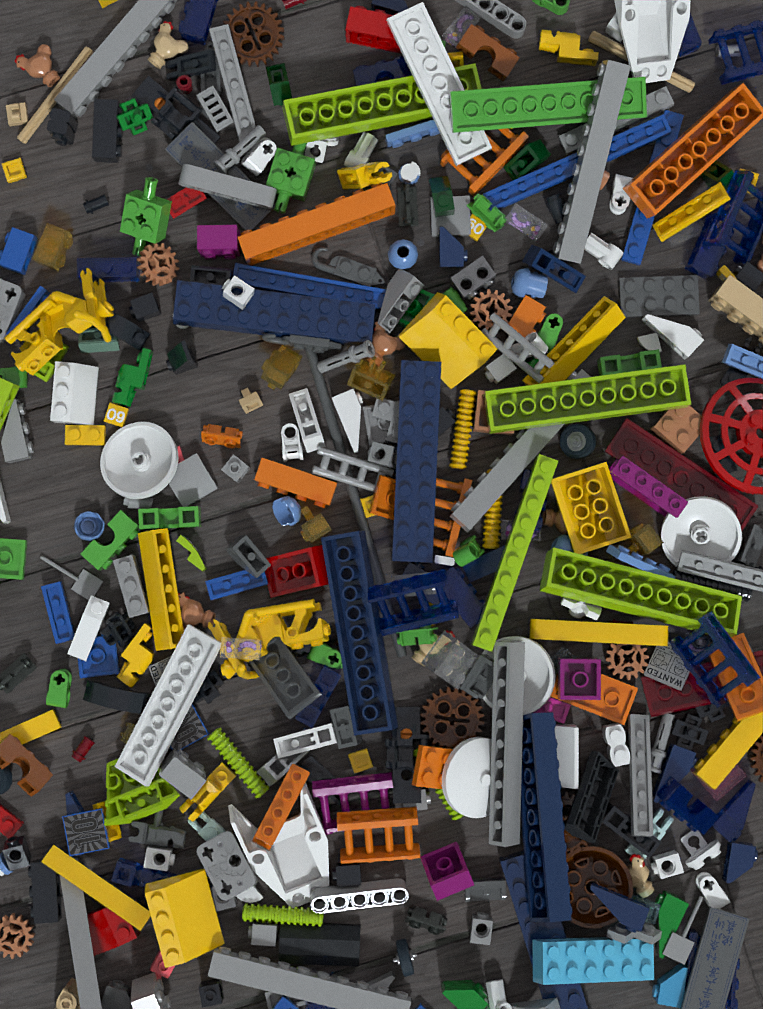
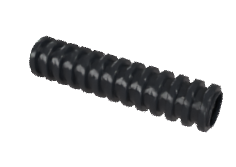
M677 569L672 573L676 576L675 579L739 595L746 602L750 600L752 595V589L680 572Z

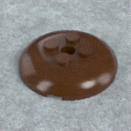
M585 846L581 847L582 852L575 849V856L570 852L566 857L569 867L568 883L570 885L569 896L572 906V920L569 921L585 928H602L616 922L618 919L592 891L587 889V883L595 881L602 887L632 898V878L625 863L615 853L602 847Z

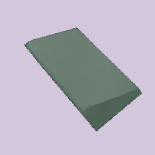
M88 328L79 334L78 345L81 353L120 350L119 339L111 335V341L105 342L101 331L97 328Z

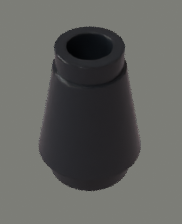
M560 193L545 198L547 202L545 205L555 224L563 222L564 197L562 198Z

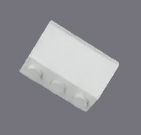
M55 361L50 421L63 424L94 425L99 367Z
M556 724L555 737L558 743L557 759L559 760L558 771L561 787L578 789L579 728L574 724Z

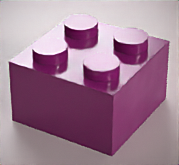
M197 225V250L201 257H204L205 260H215L216 257L233 260L239 257L240 243L238 236H240L238 226Z
M558 658V699L601 700V659Z
M457 841L420 857L437 901L474 886Z

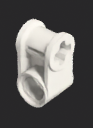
M267 137L261 138L244 156L241 164L255 176H258L275 155L277 150L275 143ZM264 144L270 147L268 151L264 150Z
M615 175L609 204L610 211L613 214H623L628 207L630 197L622 188L633 179L632 177ZM617 201H621L622 206H618Z
M294 424L284 425L281 429L283 461L287 462L290 459L304 460L299 429ZM289 427H293L296 430L293 438L285 436V431Z
M701 872L697 875L696 885L708 906L721 909L730 903L727 895L710 873ZM705 880H708V886H705Z

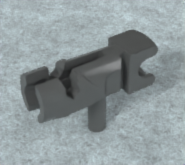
M164 810L155 813L153 825L132 821L131 825L139 829V835L136 837L130 836L128 841L168 847L170 841L173 840L174 848L184 849L187 831L175 828L172 825L170 827L164 826L162 823Z

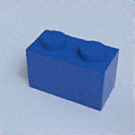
M12 227L11 231L6 234L5 248L0 251V266L25 275L38 238L33 234Z

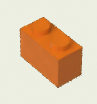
M525 295L508 324L523 337H526L528 334L536 332L533 328L537 322L541 324L546 315L543 312L546 307Z

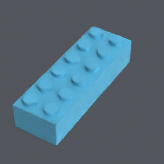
M608 937L533 940V982L542 985L654 980V946L636 938L631 939L625 944Z

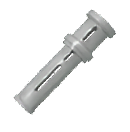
M257 125L235 147L227 149L226 153L219 160H214L213 164L220 173L227 174V170L234 164H238L240 157L265 136L266 132L261 126Z
M369 340L364 341L363 344L358 346H350L348 351L318 361V370L320 373H324L350 362L358 363L363 358L374 357V346Z
M669 713L662 715L653 748H651V771L660 774L662 773L660 769L663 759L667 756L665 749L675 715Z

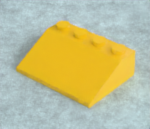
M438 292L398 335L422 361L441 362V380L450 389L454 388L485 364L497 350L495 345L446 295Z
M607 462L552 479L551 485L574 553L583 554L632 538Z
M205 869L145 884V896L165 968L186 963L225 944Z

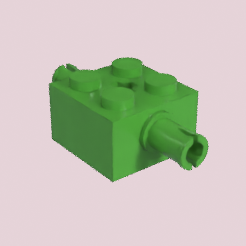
M307 143L294 145L292 151L280 148L276 150L266 186L277 189L276 193L279 195L273 210L278 213L279 210L282 214L286 213L290 198L305 202L316 167L315 159L303 155ZM294 172V175H292L291 178H289L288 174Z
M153 177L145 178L144 191L136 189L126 194L120 232L135 237L132 254L136 255L137 252V256H141L139 252L144 250L147 241L156 244L166 237L172 201L155 196L158 180L155 178L153 181Z

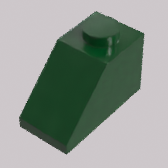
M285 63L267 66L266 72L274 106H283V100L292 99Z
M539 139L526 145L503 168L512 180H516L540 166L551 156V153Z
M717 160L699 175L709 188L721 182L728 195L739 187L733 170Z
M448 176L430 178L429 185L435 218L454 215L455 207Z

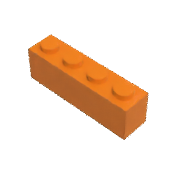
M261 458L254 479L258 482L257 486L269 489L270 486L277 488V493L286 496L288 492L295 494V499L304 502L307 499L313 500V505L325 508L326 505H331L337 487L336 482L265 458Z

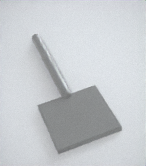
M43 555L40 556V559L76 580L71 590L87 600L91 596L96 595L104 582L85 569L77 577Z
M702 896L699 897L682 936L672 932L662 953L684 965L695 943L685 937L703 900Z

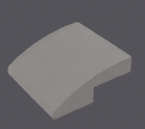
M197 453L178 464L176 473L169 483L183 507H188L218 489Z

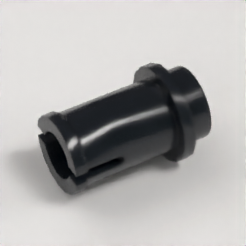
M102 194L89 201L86 199L83 205L87 214H94V211L109 206L105 194Z
M695 634L691 639V644L695 649H703L709 645V639L703 634Z

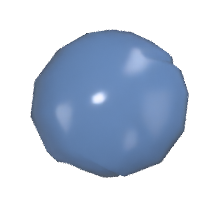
M284 496L273 502V513L282 526H292L299 522L301 519V508L294 498Z
M90 511L80 513L74 523L75 533L79 538L86 541L98 539L103 534L105 522L100 515Z

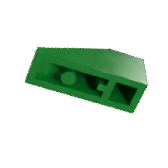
M663 890L662 894L659 893L655 900L656 929L662 931L661 939L656 942V953L662 959L665 956L662 953L672 932L676 933L689 905L686 900Z

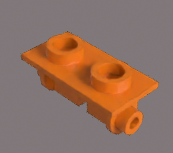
M213 424L203 426V431H201L202 442L208 445H223L231 449L241 448L243 431L226 427L225 432L221 433L222 426Z

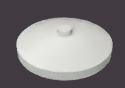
M150 422L131 423L116 431L106 442L100 460L101 473L107 485L117 494L129 499L148 498L163 490L174 477L178 466V449L173 438L162 427Z
M706 496L685 499L688 501V504L678 518L669 513L666 515L661 527V543L667 558L676 567L682 550L730 562L737 555L742 541L741 526L734 511L724 502Z
M509 636L496 640L525 642L523 715L535 712L548 701L555 685V669L549 654L540 644L526 637ZM494 648L492 652L484 650L482 654H487L494 659ZM493 684L483 698L491 708L493 706Z
M485 737L469 738L457 745L445 762L442 772L443 794L450 807L461 815L470 818H483L490 815L492 739Z

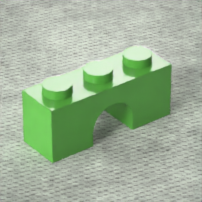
M659 349L642 351L627 356L613 355L600 357L597 360L599 376L662 368Z
M199 506L138 509L139 529L141 530L202 527L201 507Z
M120 510L107 524L115 533L114 541L110 545L104 546L94 539L81 553L97 570H102L103 568L106 570L113 563L112 558L116 554L120 555L127 546L125 544L127 541L135 539L138 533H140L138 530L139 524L123 510Z

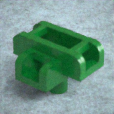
M135 98L120 103L123 113L116 115L119 120L122 131L130 129L132 135H137L148 130L145 121L152 119L153 116L147 103L138 106Z

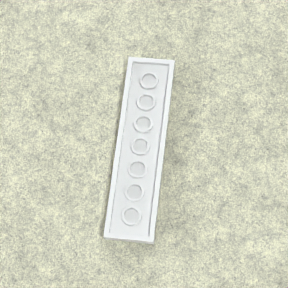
M421 2L387 18L386 21L455 165L457 166L491 150L492 146L484 130L452 133L449 92L464 91L465 89L424 3Z
M187 625L115 765L116 768L144 786H150L223 643L196 627Z

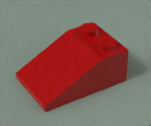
M322 545L266 558L271 564L265 570L270 598L329 584Z
M105 906L87 914L94 956L138 938L141 933L139 930L135 931L131 924Z

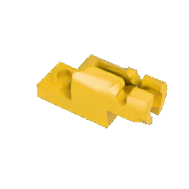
M541 30L539 50L554 54L558 52L557 62L596 66L599 52H594L592 49L579 50L580 35L557 31L556 36L553 37L551 30Z
M387 162L364 163L337 170L343 189H362L371 184L385 183L392 178V172H378L380 168L389 167Z
M144 623L121 655L128 662H124L117 678L131 688L138 681V677L134 672L143 674L153 661L154 652L142 644L143 641L147 643L153 635L151 632L152 626L148 623Z
M222 762L208 776L207 781L192 800L188 798L179 808L180 811L184 813L193 803H196L198 805L188 818L194 822L237 775Z

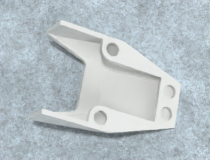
M614 0L629 65H631L632 78L646 77V83L670 80L690 18L691 0Z
M306 782L300 792V813L297 816L286 819L270 851L251 842L258 828L232 804L228 805L231 825L252 870L289 906L294 908L295 906L298 907L310 902V893L313 889L329 886L328 839Z

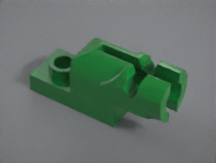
M143 348L142 353L139 352L137 357L139 367L127 364L121 366L115 386L122 391L114 392L113 403L131 407L137 392L135 388L145 390L153 352L150 349Z

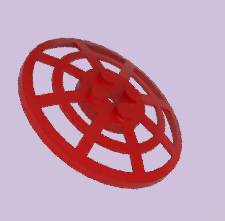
M737 379L718 389L705 405L700 422V441L708 463L724 482L742 492L763 495V487L751 485L755 474L763 475V468H757L759 459L763 458V438H759L756 434L757 429L763 432V407L762 410H753L747 400L751 399L763 400V394L751 393L742 395L736 387L744 383L763 384V379ZM729 390L736 400L728 406L723 416L711 414L718 399ZM740 404L746 414L739 421L731 419V414ZM709 422L721 424V437L725 448L717 453H714L711 446ZM728 426L736 428L738 441L732 445L728 436ZM742 448L747 454L752 456L750 463L744 462L736 454V451ZM729 455L739 467L747 471L744 481L741 482L730 475L722 467L719 460Z

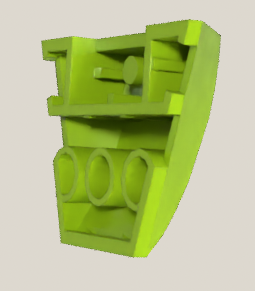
M118 759L108 762L106 767L107 799L105 801L106 819H104V825L129 824L132 821L140 820L168 808L180 794L170 783L159 776V768L150 786H144L115 767Z

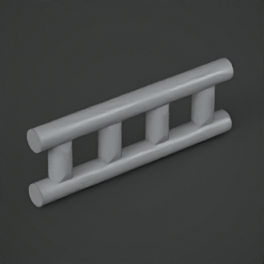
M493 313L489 318L494 322L493 326L489 331L484 328L481 332L504 355L534 380L541 383L544 380V377L540 374L541 370L545 365L551 368L554 362L496 313ZM500 328L509 335L504 343L495 337ZM515 340L524 347L519 356L510 349ZM529 353L539 360L534 368L525 362Z
M320 446L317 454L323 456L320 467L313 466L312 468L313 474L375 492L379 475L392 477L394 469ZM330 458L342 461L338 473L327 470ZM349 464L360 467L357 478L346 475ZM367 469L378 473L375 484L364 481Z

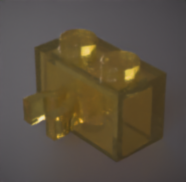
M47 223L33 260L40 265L59 271V268H62L66 261L65 253L67 249H70L73 244V235L67 230Z
M282 345L278 351L274 350L269 359L265 360L261 368L264 370L261 378L269 382L268 387L275 390L276 387L282 389L296 372L303 356Z
M375 356L371 358L369 363L361 359L354 366L347 385L383 401L392 385L395 374L383 369L386 365L384 360L377 367Z
M308 506L301 509L307 522L301 525L303 530L300 533L306 542L311 541L314 544L321 537H325L333 531L321 513L314 517Z
M641 523L629 530L632 537L629 540L632 544L627 549L630 550V554L632 551H638L641 555H648L664 542L649 523L644 525Z

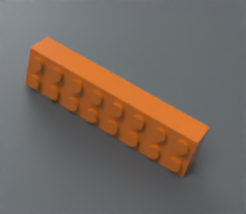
M744 83L734 87L622 189L646 218L655 216L763 118V107Z
M388 183L374 184L369 190L364 191V189L353 192L352 196L346 198L345 196H340L334 199L333 203H321L315 206L316 209L310 211L305 209L297 212V216L291 218L285 216L278 219V222L272 225L266 223L261 225L258 230L242 232L241 236H238V240L247 264L253 266L394 215L395 202Z

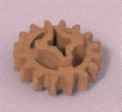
M153 243L145 246L144 250L139 252L142 257L137 258V261L141 263V265L137 266V269H142L143 272L140 276L145 275L146 282L152 280L153 286L157 284L163 286L172 282V279L177 277L175 272L179 270V267L175 266V264L179 260L174 259L175 252L170 253V246L164 248V243L159 245Z
M488 289L486 295L480 292V299L477 297L473 299L476 304H471L470 308L474 309V311L470 312V316H475L472 322L479 323L478 329L483 326L488 330L493 326L492 320L489 319L488 311L492 303L494 304V313L509 323L506 318L512 317V314L508 313V311H511L513 307L507 305L510 299H503L504 293L499 296L498 290L491 294L490 289ZM490 299V302L481 304L484 300ZM497 301H499L502 304L504 310L499 307ZM478 312L484 316L485 322L480 318Z
M609 644L612 650H606V653L610 654V656L605 658V661L610 662L607 668L614 669L612 671L613 675L619 673L620 679L626 675V679L630 680L631 675L638 678V671L644 673L642 666H648L644 659L649 658L648 655H644L647 648H640L641 645ZM623 645H631L628 650L620 648ZM637 653H639L640 656L639 663L636 661ZM614 654H616L618 657V662L616 663V665L614 662ZM624 654H626V655H629V654H630V656H629V658L631 659L630 662H627V661L623 662L624 659H625V658L623 657ZM625 667L633 668L631 671H622Z
M12 913L10 918L4 915L2 921L0 920V933L2 928L4 931L3 936L0 937V952H4V958L8 954H10L11 959H14L16 954L21 957L23 951L27 953L30 950L29 946L34 944V941L30 939L35 936V933L30 932L34 926H28L29 919L23 921L22 914L18 918H15V913ZM19 933V935H17L16 938H7L10 934L16 935ZM25 935V942L22 945L23 942L21 939Z

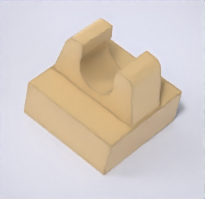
M25 102L6 105L9 126L23 125L29 122L27 104Z
M248 387L241 390L244 398L240 399L239 402L246 414L263 406L257 392L251 394Z

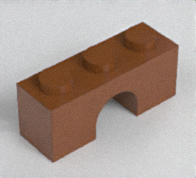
M471 24L456 46V49L460 52L462 51L470 59L478 51H487L492 57V64L487 71L504 81L520 57L517 56L513 49L502 46L497 38L485 34L483 28Z
M9 734L1 740L0 768L4 769L10 763L18 764L22 769V777L17 784L32 797L43 788L53 774L46 765L39 762L35 755L21 744L18 738Z

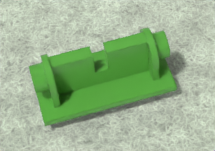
M478 193L473 198L474 201L467 204L471 212L494 232L505 226L504 223L507 221L506 215L497 207H493L490 211L489 208L492 203L483 194L480 195Z
M431 624L419 625V629H413L412 625L401 626V630L394 631V633H399L400 636L397 637L398 645H416V637H418L419 645L433 644L437 641V635L433 633V630L438 629V627L431 628Z

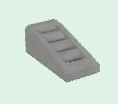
M214 86L196 95L216 132L234 123ZM210 95H213V96H214L213 98H211L210 100H208V101H206V102L203 100V99L207 98V97L210 96ZM215 102L218 103V105L214 106L211 109H208V106H210L211 104ZM219 109L223 111L214 117L212 116V114L218 111ZM223 116L227 118L219 124L216 123V121L222 118Z

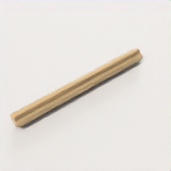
M596 31L591 33L589 42L628 61L623 45ZM672 71L670 80H665L688 93L695 86L693 81Z
M84 47L17 136L19 141L26 144L55 106V97L94 53L89 47Z

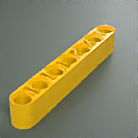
M530 619L529 639L668 646L669 626Z

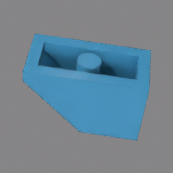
M679 963L657 979V985H653L652 997H654L657 1004L681 1008L688 972L686 965Z

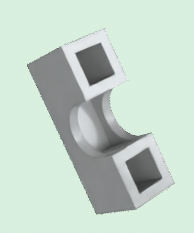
M136 555L113 560L129 618L150 613L147 593L144 592L140 580L141 572Z

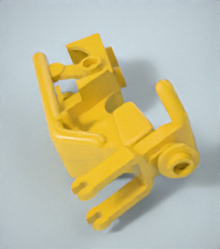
M86 268L87 273L84 270L80 273L83 295L86 300L60 291H54L4 337L10 344L17 339L19 341H26L19 348L21 353H11L16 361L14 364L20 371H26L33 376L61 349L63 350L62 334L58 332L61 328H70L80 334L93 325L101 331L105 342L111 341L112 338L106 326L105 317L114 316L112 312L114 308L106 301L105 282L99 278V285L96 280L93 283L92 271L89 268ZM40 318V322L37 324L39 330L32 334L28 333L26 330Z
M311 599L249 609L243 615L235 643L227 630V626L213 619L215 627L209 622L208 628L215 639L223 643L220 649L228 658L221 664L222 675L226 676L227 679H231L235 673L244 679L258 678L259 676L255 670L247 671L244 661L250 662L267 655V645L274 637H280L285 645L292 647L294 650L304 648L303 645L311 644V646H321L323 642L329 641L328 635H331L330 625L321 618L318 619L317 625L312 630L305 632L309 620L312 619V612L322 611L321 603H315V600ZM295 615L292 625L287 627L282 617ZM228 641L236 646L235 650L230 653V657H228L229 653L226 646ZM246 641L257 645V650L255 651L253 648L246 647L241 652H238L237 648Z

